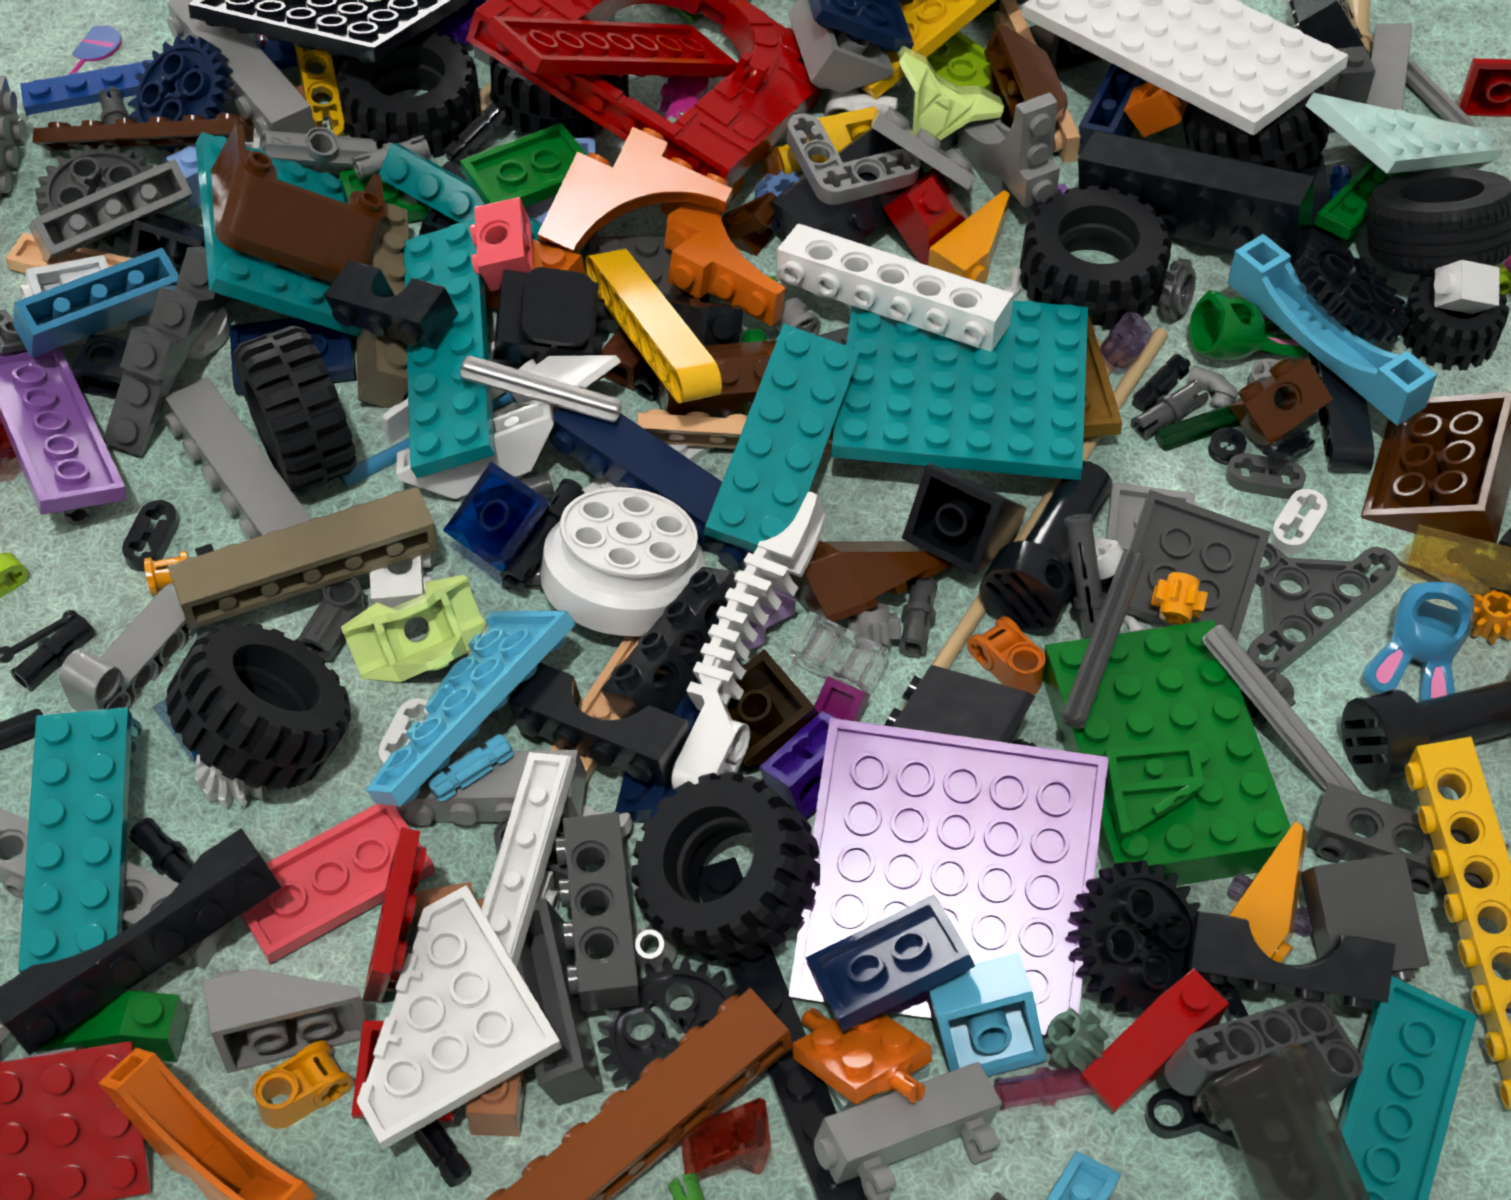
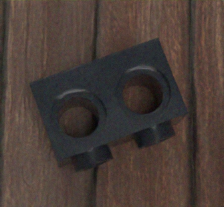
M94 334L89 336L72 367L75 380L82 393L116 399L124 368H121L120 365L127 341Z

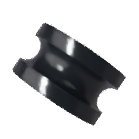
M1230 427L1215 430L1211 435L1208 447L1209 456L1219 464L1228 465L1233 456L1244 453L1247 445L1246 437L1242 432ZM1221 442H1227L1229 447L1233 444L1235 446L1234 450H1226L1227 446L1221 448Z

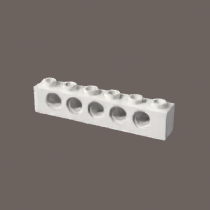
M797 224L777 249V281L992 352L1010 325L1014 294L802 224Z

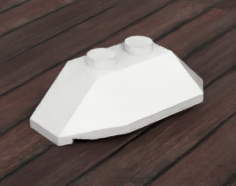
M531 400L516 403L493 412L494 456L416 478L410 468V448H406L397 452L396 475L402 482L453 499L468 495V493L483 491L489 486L511 478L512 481H515L525 473L532 471L554 425L553 405Z

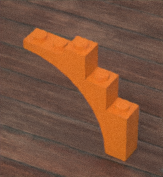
M745 173L730 187L732 188L731 201L743 188ZM661 203L660 212L668 216L664 247L672 251L668 283L698 299L710 293L731 305H739L743 308L744 312L770 326L781 320L786 287L763 274L742 256L729 239L721 219L723 212L697 204Z

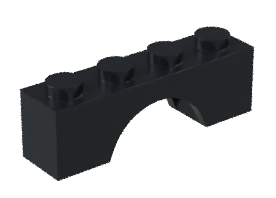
M540 662L537 665L536 673L528 680L522 682L508 700L516 726L526 735L531 737L538 735L553 741L563 750H578V752L590 756L595 762L604 767H617L629 772L635 779L641 782L648 783L651 781L665 788L672 780L673 768L690 734L687 720L649 705L638 713L622 719L602 720L591 717L581 711L582 700L574 676Z
M1195 910L1187 968L1198 971L1209 983L1226 985L1227 976L1246 979L1245 988L1275 993L1277 984L1295 987L1294 996L1324 1001V994L1331 993L1343 995L1344 1005L1373 1009L1374 1001L1388 1003L1396 944L1339 934L1332 946L1317 959L1303 964H1284L1272 960L1259 948L1253 938L1247 919Z

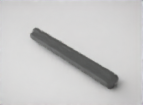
M1131 550L1122 553L1063 710L1061 720L1065 726H1072L1076 730L1085 727L1143 569L1145 558L1141 553H1134Z

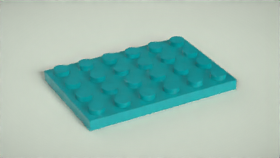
M201 132L196 141L209 291L358 337L363 328L353 325L352 327H346L332 316V310L323 296L332 282L231 249L217 238L214 229L211 169L227 138ZM245 147V149H247V150H250V151H259V152H262V153L266 154L264 151H262V150H260V149H257V148H252V149H250V148ZM270 158L276 168L278 180L345 203L341 180L333 175L313 171L302 167L294 161L285 162Z

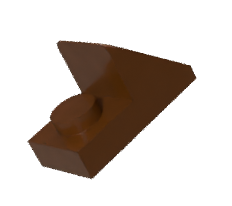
M773 192L725 213L721 218L729 239L737 249L757 256L774 232L769 227L775 220L772 216L774 211L769 204L770 201L776 198Z

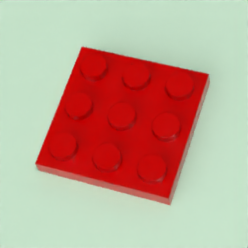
M401 827L390 864L362 1001L381 1004L385 991L394 992L399 974L402 971L407 942L404 941L408 934L409 925L412 922L417 895L414 892L417 889L419 877L422 874L427 848L418 847L421 831Z
M134 1040L0 1062V1200H112L152 1192L147 1141L98 1084L135 1049Z

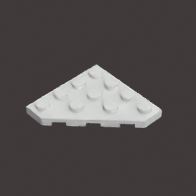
M467 885L423 908L417 925L418 933L412 951L407 954L396 986L397 994L389 1017L385 1018L373 1053L375 1058L366 1083L363 1082L357 1099L359 1108L382 1150L561 1049L560 1040Z

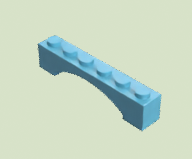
M1265 234L1235 250L1227 284L1247 301L1259 306L1261 312L1393 423L1398 426L1426 408L1437 377L1436 373L1409 351L1398 355L1380 349L1361 339L1346 327H1343L1333 316L1330 317L1322 306L1316 304L1317 300L1314 296L1306 292V286L1299 281V276L1290 263L1291 256Z

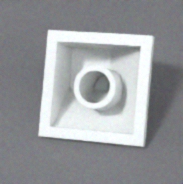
M616 355L548 356L538 364L534 359H531L518 370L577 387L581 386L588 390L621 361ZM512 394L518 403L533 400ZM553 405V414H554L560 407H557V406H554V405Z

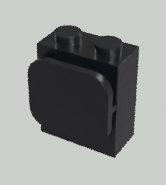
M546 267L534 268L529 273L503 270L499 287L493 359L527 363L529 360L534 359L538 364L548 356L600 355L602 334L595 333L596 322H602L604 299L598 298L599 283L593 282L589 276L581 272Z

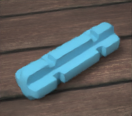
M502 734L495 735L485 742L487 747L484 749L478 746L449 765L450 771L447 773L441 770L429 778L427 783L436 799L440 802L447 800L457 793L455 788L458 786L464 789L493 770L492 764L495 762L500 765L511 758L514 753L506 738Z

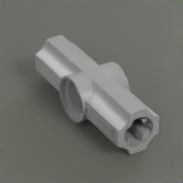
M315 127L309 130L307 134L262 130L259 149L268 154L270 158L285 162L294 161L302 167L319 173H327L329 169L343 171L354 169L352 157L377 150V145L373 139L336 136L327 128Z

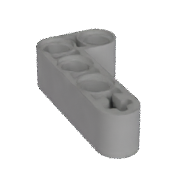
M173 582L167 584L100 658L84 649H77L68 655L60 669L59 678L68 702L74 710L81 712L124 707L130 709L143 694L141 692L143 687L150 680L155 681L171 663L168 659L177 649L182 650L202 628L189 630Z

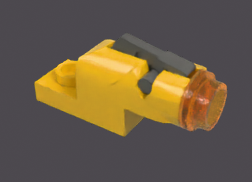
M876 106L817 119L821 122L838 152L871 128V121L877 113ZM809 134V135H806V136H807V142H809L810 134ZM788 144L770 148L769 152L761 157L764 177L766 173L776 176L780 169L785 174H791L796 170L798 177L805 176ZM818 154L809 157L815 163H823L827 160L826 157Z

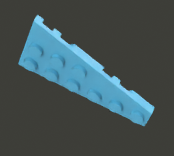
M491 611L485 620L489 625L484 635H481V633L474 635L468 644L472 650L470 656L459 660L453 665L424 706L429 713L424 722L412 723L405 733L410 742L406 747L391 753L367 787L366 791L376 804L401 807L415 799L420 793V786L432 774L439 772L449 763L450 755L462 743L472 739L479 732V725L487 716L502 708L509 700L508 695L513 689L536 673L539 662L547 654L554 652L563 645L565 635L576 625L567 611Z

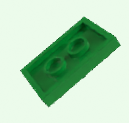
M559 123L460 160L462 174L485 205L520 197L524 207L556 196L577 152L588 155L563 123Z

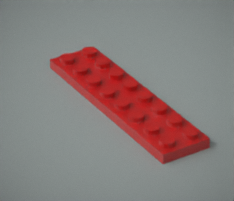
M492 16L486 29L499 41L498 45L503 50L514 54L523 62V67L528 72L538 76H543L545 73H553L563 76L585 74L591 77H595L597 74H610L615 77L636 75L642 78L647 75H659L664 78H669L670 76H684L686 78L706 76L715 79L717 76L728 77L735 71L738 64L692 25Z

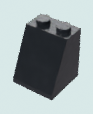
M928 463L901 539L976 575L994 560L1002 547L1014 541L1027 507L954 472Z
M930 665L922 679L916 675L913 677L902 696L904 700L908 701L902 711L894 708L884 725L1011 743L1036 696L1023 690Z

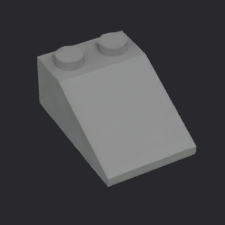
M257 969L244 971L228 970L218 974L215 978L202 981L211 1035L227 1073L291 1058L307 1045L316 1041H327L332 1048L361 1040L363 1020H367L357 987Z

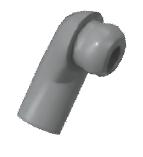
M1195 365L1192 367L1187 384L1191 380L1196 379L1205 386L1206 389L1204 390L1214 393L1211 399L1212 406L1220 408L1232 404L1233 400L1237 399L1236 388L1224 376Z

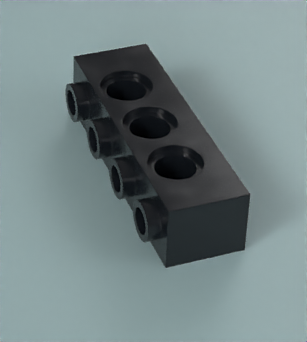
M701 567L699 571L691 576L689 583L677 598L667 605L664 613L653 627L640 638L638 645L624 662L615 668L610 679L600 690L620 719L632 716L648 705L671 714L687 694L686 690L690 682H697L698 679L693 673V669L697 662H703L704 657L700 651L704 643L710 644L711 642L708 632L712 624L718 625L719 623L716 614L720 606H727L728 602L725 595L728 589H735L737 585L734 580L735 574L733 571Z

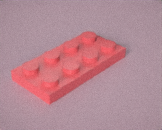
M375 804L266 863L282 888L240 916L269 964L383 902L390 864L401 827L410 829L395 806ZM427 853L419 881L435 873L434 864Z

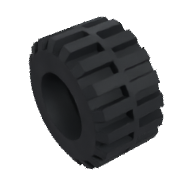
M1421 275L1419 280L1415 281L1412 285L1405 308L1409 310L1407 317L1410 319L1407 323L1408 326L1400 334V336H1405L1403 340L1405 347H1414L1412 355L1417 359L1422 356L1427 357L1426 364L1434 367L1436 362L1442 363V369L1451 371L1453 365H1458L1459 371L1468 370L1470 363L1476 368L1482 365L1484 359L1488 361L1497 347L1509 314V307L1506 306L1508 300L1505 294L1499 293V306L1474 314L1434 307L1435 276Z

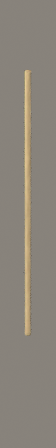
M1154 329L1114 389L1113 393L1119 411L1168 338V334L1164 329ZM1102 436L1085 437L1083 439V461H1087ZM1060 478L1054 479L1013 542L1025 541L1058 486ZM980 592L931 665L945 669L950 668L968 638L987 612V608L981 601Z

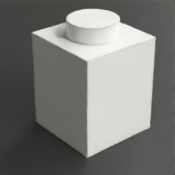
M1459 260L1436 268L1434 307L1474 314L1499 306L1500 267Z

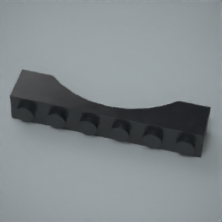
M241 828L201 854L190 872L174 891L149 914L127 930L80 954L54 962L32 965L0 986V1017L3 1024L26 1053L31 1055L282 887Z

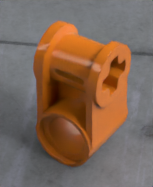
M1006 616L1000 617L996 620L995 626L982 635L974 634L968 638L967 647L971 656L985 670H989L1002 685L1023 690L1032 695H1035L1041 689L1046 660L1045 653L1020 630L1012 619Z

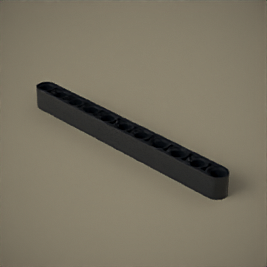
M1320 153L1312 164L1307 163L1305 169L1299 172L1300 174L1315 176L1311 236L1306 246L1309 243L1312 244L1315 240L1319 243L1325 240L1331 246L1335 243L1339 246L1337 235L1314 225L1317 213L1331 200L1324 159ZM1350 325L1344 326L1352 333H1354ZM1309 353L1312 366H1315L1317 374L1333 398L1332 401L1318 410L1320 425H1324L1326 436L1322 437L1325 456H1329L1331 467L1327 468V470L1333 472H1370L1374 463V441L1366 399Z

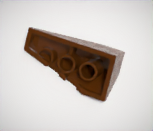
M818 541L802 577L791 574V578L799 587L795 593L799 603L829 625L872 609L878 605L877 597L885 592H891V594L896 595L908 589L906 581L912 578H930L954 564L907 541Z

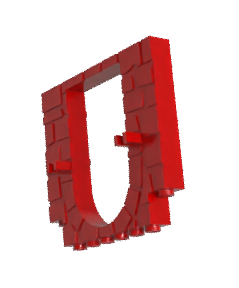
M488 0L475 9L466 41L625 141L632 127L639 130L649 128L660 133L664 137V141L668 142L667 159L671 160L673 157L682 159L693 167V171L704 176L708 173L717 175L727 181L728 187H731L787 134L788 122L792 116L802 113L808 114L813 110L823 90L811 83L793 30L769 18L765 12L746 0ZM659 4L681 9L694 15L701 12L722 25L721 32L731 40L741 57L733 73L725 77L711 92L709 91L693 107L682 114L675 123H672L632 97L628 98L623 95L621 90L598 76L591 77L585 74L563 76L553 73H545L543 76H538L528 72L523 67V62L514 54L503 50L498 45L499 41L486 29L492 16L605 21L617 11L628 6Z

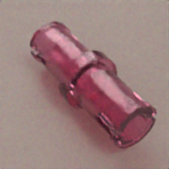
M1048 1066L1036 1068L1033 1074L1003 1079L996 1078L994 1080V1089L1000 1100H1002L1000 1110L1041 1102L1043 1107L1055 1105L1057 1099L1087 1094L1094 1095L1096 1093L1080 1078L1083 1071L1077 1067L1050 1070Z

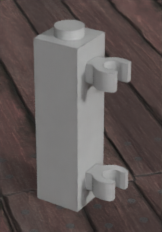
M979 1061L921 1082L925 1085L926 1089L920 1101L916 1099L917 1103H911L906 1097L896 1091L824 1118L814 1139V1150L819 1164L822 1168L829 1170L836 1184L860 1176L862 1187L868 1200H886L891 1196L888 1189L897 1185L894 1174L887 1166L891 1163L963 1137L967 1154L975 1165L993 1157L991 1149L999 1147L1000 1142L997 1134L989 1124L993 1121L1002 1102Z

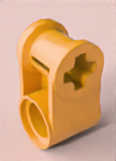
M321 1040L307 1045L295 1056L258 1077L254 1084V1097L260 1118L267 1126L274 1129L291 1126L318 1108L326 1107L351 1090L354 1080L348 1072L340 1070L331 1056L333 1049L327 1041ZM275 1096H289L283 1103H268Z

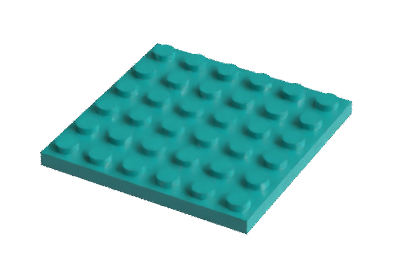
M1013 301L1010 325L995 348L990 352L852 306L846 346L860 350L835 419L831 457L926 466L928 463H931L941 468L1081 480L1088 307L1071 304L1059 305L1036 303L1033 301Z

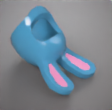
M1450 582L1416 583L1409 587L1402 594L1399 601L1391 641L1366 665L1364 679L1367 686L1377 694L1395 689L1412 659L1422 664L1419 701L1455 693L1452 662L1466 641L1475 619L1473 598L1461 586ZM1426 600H1446L1456 606L1458 610L1438 606Z

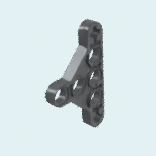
M1267 542L1263 557L1269 561L1270 565L1259 568L1255 582L1261 587L1264 632L1249 645L1248 656L1264 675L1271 670L1280 674L1387 587L1397 573L1399 566L1397 557L1386 548L1371 547L1353 561L1289 558L1274 545ZM1381 563L1385 566V570L1378 568L1374 571L1370 579L1366 576L1371 564L1376 566ZM1286 580L1294 581L1301 587V591L1298 593L1286 592L1280 587L1279 583ZM1342 584H1352L1361 591V595L1348 596L1340 590L1339 586ZM1315 606L1326 607L1331 610L1334 617L1330 619L1319 618L1314 615L1312 608ZM1292 628L1297 629L1305 635L1306 640L1302 642L1291 641L1286 638L1283 631ZM1277 644L1279 649L1276 651L1273 661L1271 659L1264 661L1259 659L1260 654L1268 655Z

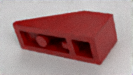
M1195 969L1191 970L1160 995L1102 1053L1103 1057L1101 1059L1096 1058L1081 1073L1080 1078L1114 1113L1117 1112L1164 1073V1066L1167 1060L1191 1034L1218 1025L1229 1003Z

